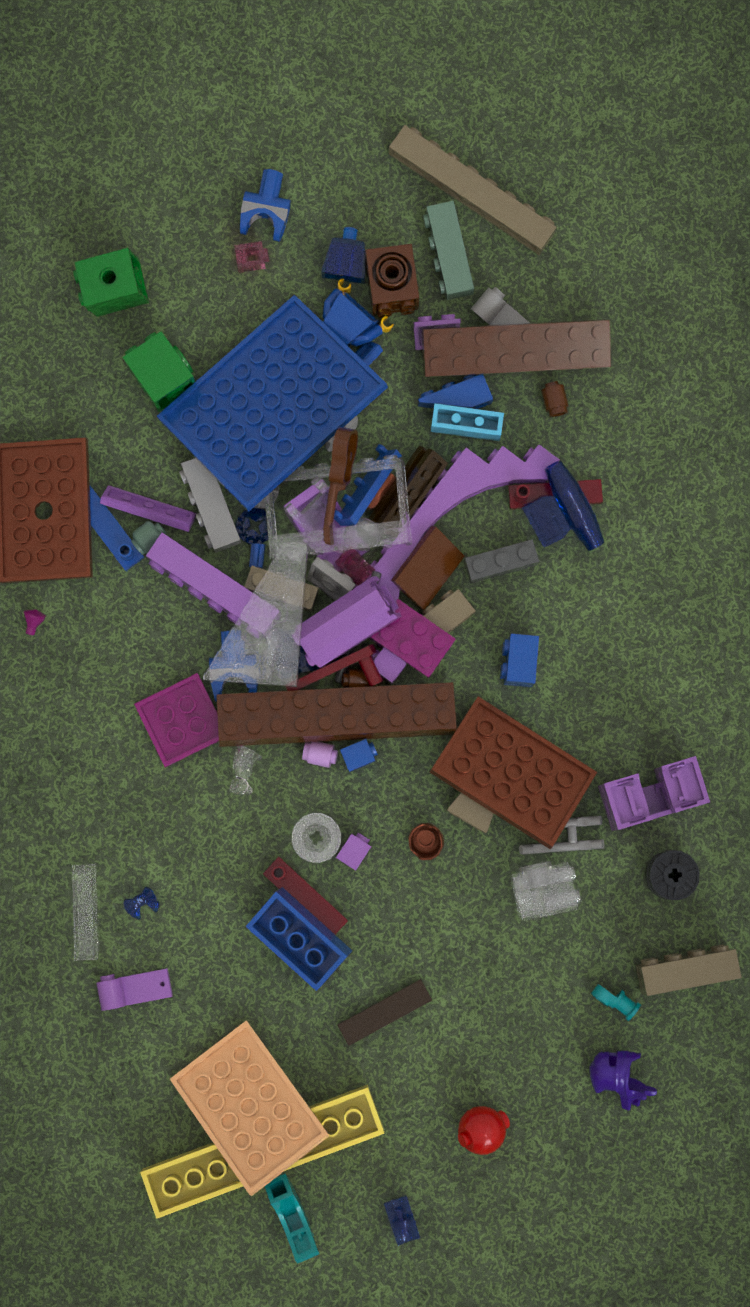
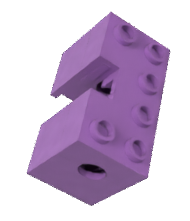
M696 756L655 768L654 772L658 783L644 788L641 786L639 774L599 785L598 789L611 831L620 830L709 803V796Z

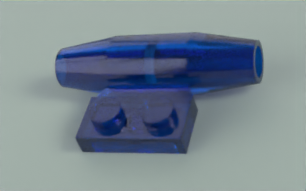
M561 460L550 464L544 470L553 495H542L522 506L542 546L545 548L565 538L570 529H572L588 551L601 546L604 543V539L596 515L579 483Z

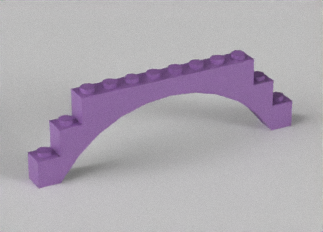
M538 445L535 449L531 447L523 457L526 462L522 461L504 446L499 451L493 450L487 459L490 462L489 464L468 448H465L463 452L458 451L451 460L453 463L451 468L443 470L437 479L439 481L438 485L434 489L431 487L424 497L425 502L421 507H417L410 517L411 520L403 527L392 544L388 542L381 551V554H383L379 562L375 560L367 569L369 575L364 581L360 579L354 588L368 580L374 570L382 573L378 585L384 584L395 601H397L400 589L391 579L430 527L444 514L464 500L489 489L510 484L546 483L559 466L561 460L541 445ZM369 637L370 640L382 648L381 652L376 650L377 652L372 655V659L381 677L392 685L406 667V662Z

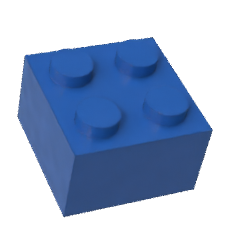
M510 634L508 639L504 640L502 656H506V663L501 665L500 679H504V685L532 687L535 684L539 636Z

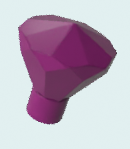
M36 609L24 610L27 623L25 633L35 635L36 628L45 620L46 615Z

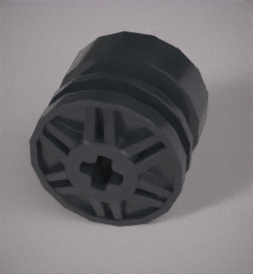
M668 850L657 853L649 860L645 868V880L648 888L661 899L681 900L687 898L695 891L699 883L700 872L697 863L690 855L682 851ZM672 869H674V872L679 873V877L675 878V882L672 878L668 877V874L672 873Z

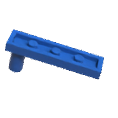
M90 486L91 526L124 570L127 571L145 557L135 548L130 537L108 508L100 504L101 499Z

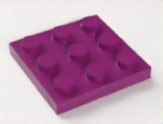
M198 673L134 704L165 768L219 742L217 711Z

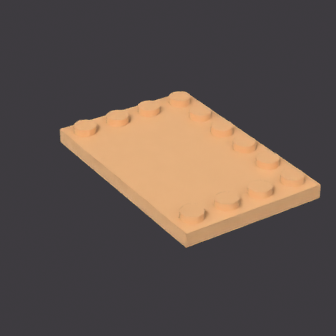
M247 1021L170 1078L172 1084L250 1196H253L330 1136Z

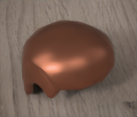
M431 823L417 825L411 830L408 837L410 851L420 860L434 859L441 853L444 847L442 832Z

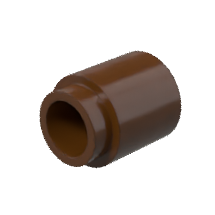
M558 381L545 384V388L541 392L546 412H549V416L557 417L568 413L567 407L569 405L564 385L559 384Z
M347 669V672L342 674V687H370L362 669Z

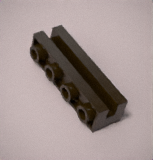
M418 446L371 513L367 522L381 534L396 539L448 463L434 450L429 448L427 450L422 446Z

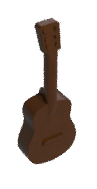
M339 427L333 440L329 472L330 486L323 528V541L328 545H334L332 523L338 492L346 490V486L351 481L358 447V432L355 429Z

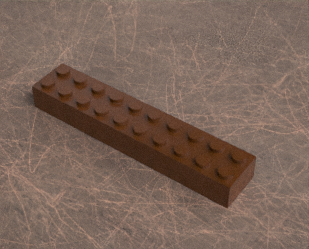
M453 682L217 694L219 747L454 735L457 729Z

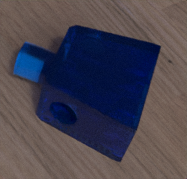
M345 227L343 238H332L322 267V278L344 279L346 282L365 284V242L356 241L357 229Z

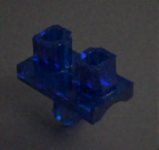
M407 1195L384 1202L397 1245L419 1239L420 1234Z

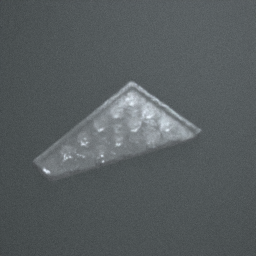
M283 542L263 579L251 595L248 604L242 610V614L224 640L221 649L215 655L206 674L204 673L203 680L297 687L308 544Z

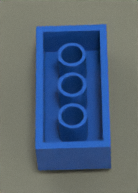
M283 887L272 895L246 925L256 937L316 991L352 952L344 942Z

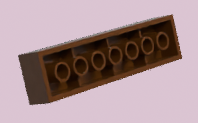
M610 320L422 329L423 374L425 377L611 367Z

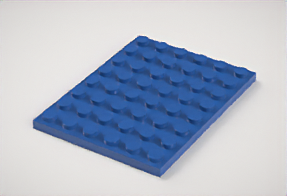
M293 295L158 414L157 418L249 512L335 435L339 427L347 425L385 391L388 386L300 299Z

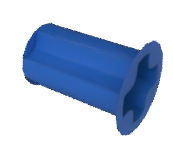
M249 543L251 544L249 567L263 568L265 546L267 545Z

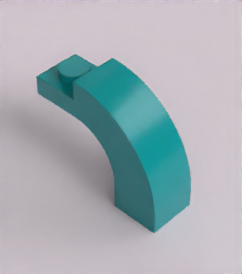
M286 1173L276 1177L265 1186L270 1203L281 1221L293 1256L298 1264L320 1253L309 1221Z

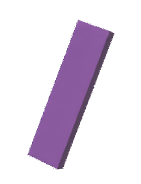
M107 486L100 500L102 505L189 532L196 517L194 512L112 486Z

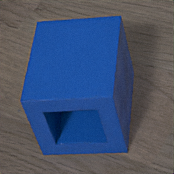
M366 739L340 749L349 772L375 762L374 756L378 755L373 742L368 743Z

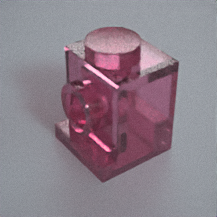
M262 241L234 245L239 273L266 269L265 262L270 261L268 248L263 249ZM256 256L257 260L249 261V257Z
M351 545L335 561L336 565L358 586L372 574L373 570L375 571L374 567Z

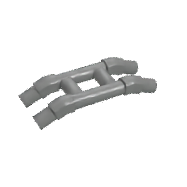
M602 816L570 818L564 827L567 828L568 842H557L551 849L542 844L520 845L519 853L536 854L603 849V839L577 841L576 827L602 825Z

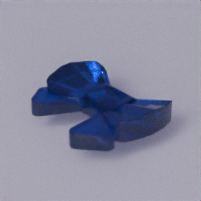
M145 887L142 893L133 899H124L123 901L127 913L136 919L141 918L140 907L144 904H147L154 912L158 911L160 905L159 901L156 900L154 891L149 887Z

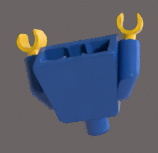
M344 279L338 281V289H334L324 301L323 323L347 346L353 345L357 347L369 343L383 334V332H389L394 326L392 324L386 327L383 324L388 319V316H384L378 325V320L349 295L351 283L347 288L341 287Z

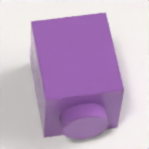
M357 833L356 836L351 834L336 858L352 869L357 870L371 848L368 845L370 840L360 833Z

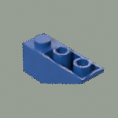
M470 374L464 377V381L460 383L450 382L443 385L442 390L437 392L433 390L424 392L420 395L421 398L418 399V406L434 408V404L480 409L492 404L493 397L484 375Z

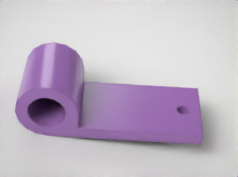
M168 968L115 978L114 974L101 976V981L96 982L101 1011L173 997Z

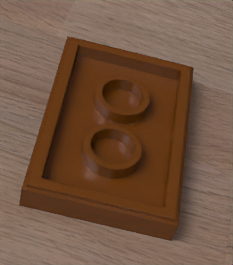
M431 526L391 581L419 609L425 610L464 558V555L436 526Z

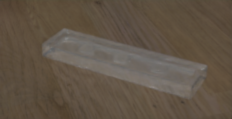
M97 864L72 865L74 961L98 960Z

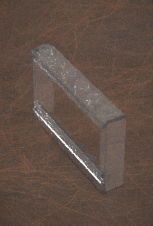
M387 455L383 457V460L374 461V458L360 459V463L353 464L352 474L396 469L400 521L333 528L334 545L325 544V541H323V530L277 535L273 491L265 497L269 558L277 561L281 557L299 558L300 555L307 554L317 556L323 555L324 552L333 551L344 553L350 549L369 550V547L377 546L388 548L394 544L403 543L407 546L412 545L404 461L398 458L397 455ZM327 463L316 464L312 469L300 466L283 482L329 477L331 466H328Z

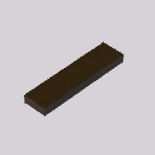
M419 979L337 1025L348 1046L432 1001L422 980Z

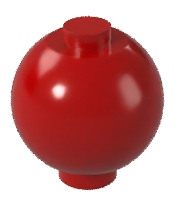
M487 1106L473 1107L462 1116L459 1122L458 1141L462 1147H465L474 1154H491L503 1144L506 1137V1129L510 1127L509 1118L502 1110L497 1112L495 1109Z

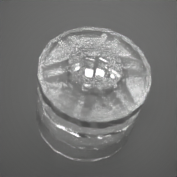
M311 813L303 816L295 824L292 831V845L295 852L302 859L311 863H322L330 860L337 854L341 846L342 834L338 824L331 817L323 813ZM316 831H319L323 841H318L317 845H314L310 835H314Z

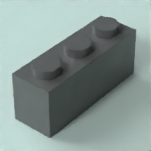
M533 539L464 559L470 584L537 566L539 563Z

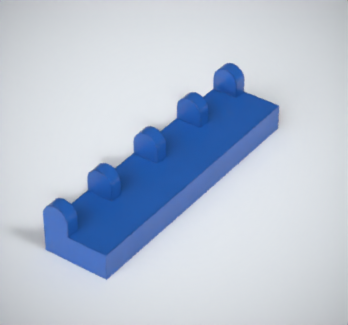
M381 444L376 447V451L380 455L375 462L372 460L366 462L365 465L369 471L363 479L360 477L355 478L354 484L357 486V489L351 497L347 494L343 496L342 501L346 505L341 512L335 510L334 519L340 526L357 524L402 455L397 449L387 450Z

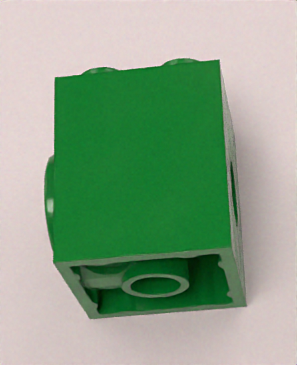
M129 248L75 262L76 270L73 271L76 283L80 285L81 292L78 293L79 301L82 306L87 308L96 317L149 303L140 259Z
M162 331L157 334L154 332L144 339L145 342L138 347L135 345L129 348L123 357L127 368L158 412L169 406L195 383L194 377L191 374L193 369L179 348L169 343Z

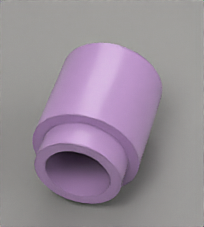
M306 742L302 760H306L309 764L330 768L331 764H336L338 750H334L335 745Z

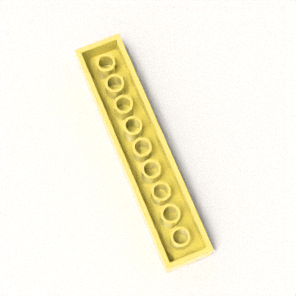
M368 1085L309 1106L330 1136L288 1169L384 1134V1128ZM214 1143L148 1166L140 1172L156 1219L243 1187Z

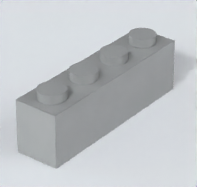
M196 458L181 463L183 470L179 471L183 483H189L191 492L187 494L192 506L197 504L200 513L196 514L200 527L205 526L208 534L204 538L208 548L213 547L215 553L240 544L241 540L217 479Z

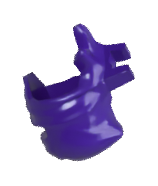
M601 1051L595 1055L594 1060L589 1066L590 1079L595 1092L600 1093L604 1090L617 1092L620 1095L621 1106L625 1110L629 1111L631 1104L640 1106L641 1100H646L647 1096H655L657 1094L655 1088L646 1086L637 1079L630 1078L631 1063L641 1058V1053L629 1051L610 1053L609 1051Z

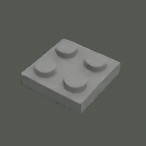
M319 557L312 563L306 580L319 587L321 591L335 601L353 590L356 585L348 575L339 573L329 561L321 560Z

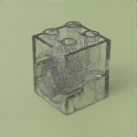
M551 861L519 867V872L509 874L519 921L523 922L579 909L578 904L581 903L579 890L574 889L573 880H576L575 870L573 866H569L568 862L553 865Z

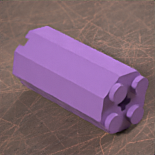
M377 576L369 578L295 627L296 633L292 634V637L298 646L303 647L306 652L305 658L312 667L314 665H317L319 668L325 667L401 617L400 612H395L399 607L388 588L384 584L379 586L376 583L380 580Z

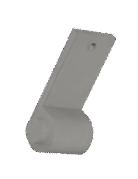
M488 287L471 308L489 325L530 323L503 300L505 295L496 287L493 290Z

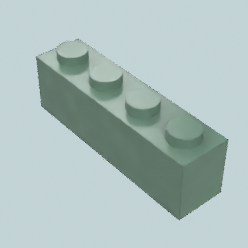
M454 201L427 206L426 214L423 215L425 229L430 228L431 236L428 237L430 250H435L436 258L433 259L435 272H440L441 280L438 281L440 293L445 294L446 300L473 295L474 285Z

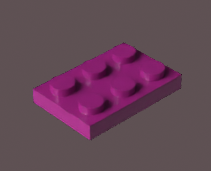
M397 599L396 603L399 608L395 612H400L401 617L372 635L371 639L429 678L456 639Z

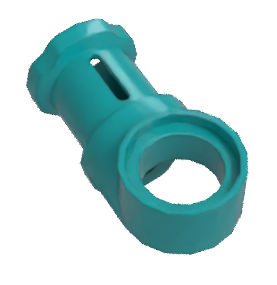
M597 984L591 992V995L601 1003L612 1009L616 1008L624 1014L627 1021L631 1020L641 1006L639 1002L635 1003L627 997L624 990H621L615 997L604 987Z

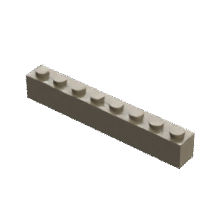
M404 125L389 146V155L536 254L540 255L555 234L557 227L550 218L546 216L541 217L535 213L536 211L532 206L526 203L523 205L516 200L517 198L514 194L499 189L492 179L483 178L474 167L470 165L465 166L459 162L460 159L450 152L447 154L441 150L438 143L423 138L421 132L416 128H409Z

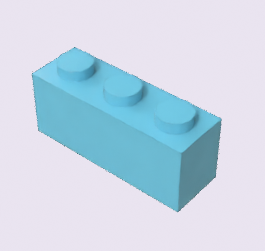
M434 404L431 432L500 441L504 413Z

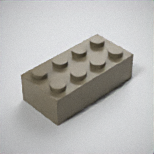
M721 944L711 946V951L705 952V949L687 951V956L673 953L664 955L665 960L660 961L655 957L642 959L641 964L636 965L641 994L650 996L742 978L736 949Z

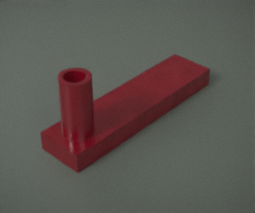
M601 479L508 486L510 510L603 503Z
M371 644L285 686L288 691L301 689L358 661L371 687L383 681L371 656L377 651L374 645Z
M280 857L263 873L278 889L283 887L335 935L348 922L341 913Z

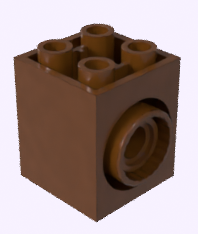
M412 244L366 249L365 263L373 316L378 315L379 318L384 316L390 317L392 313L401 312V315L413 314L414 310H418L419 292Z

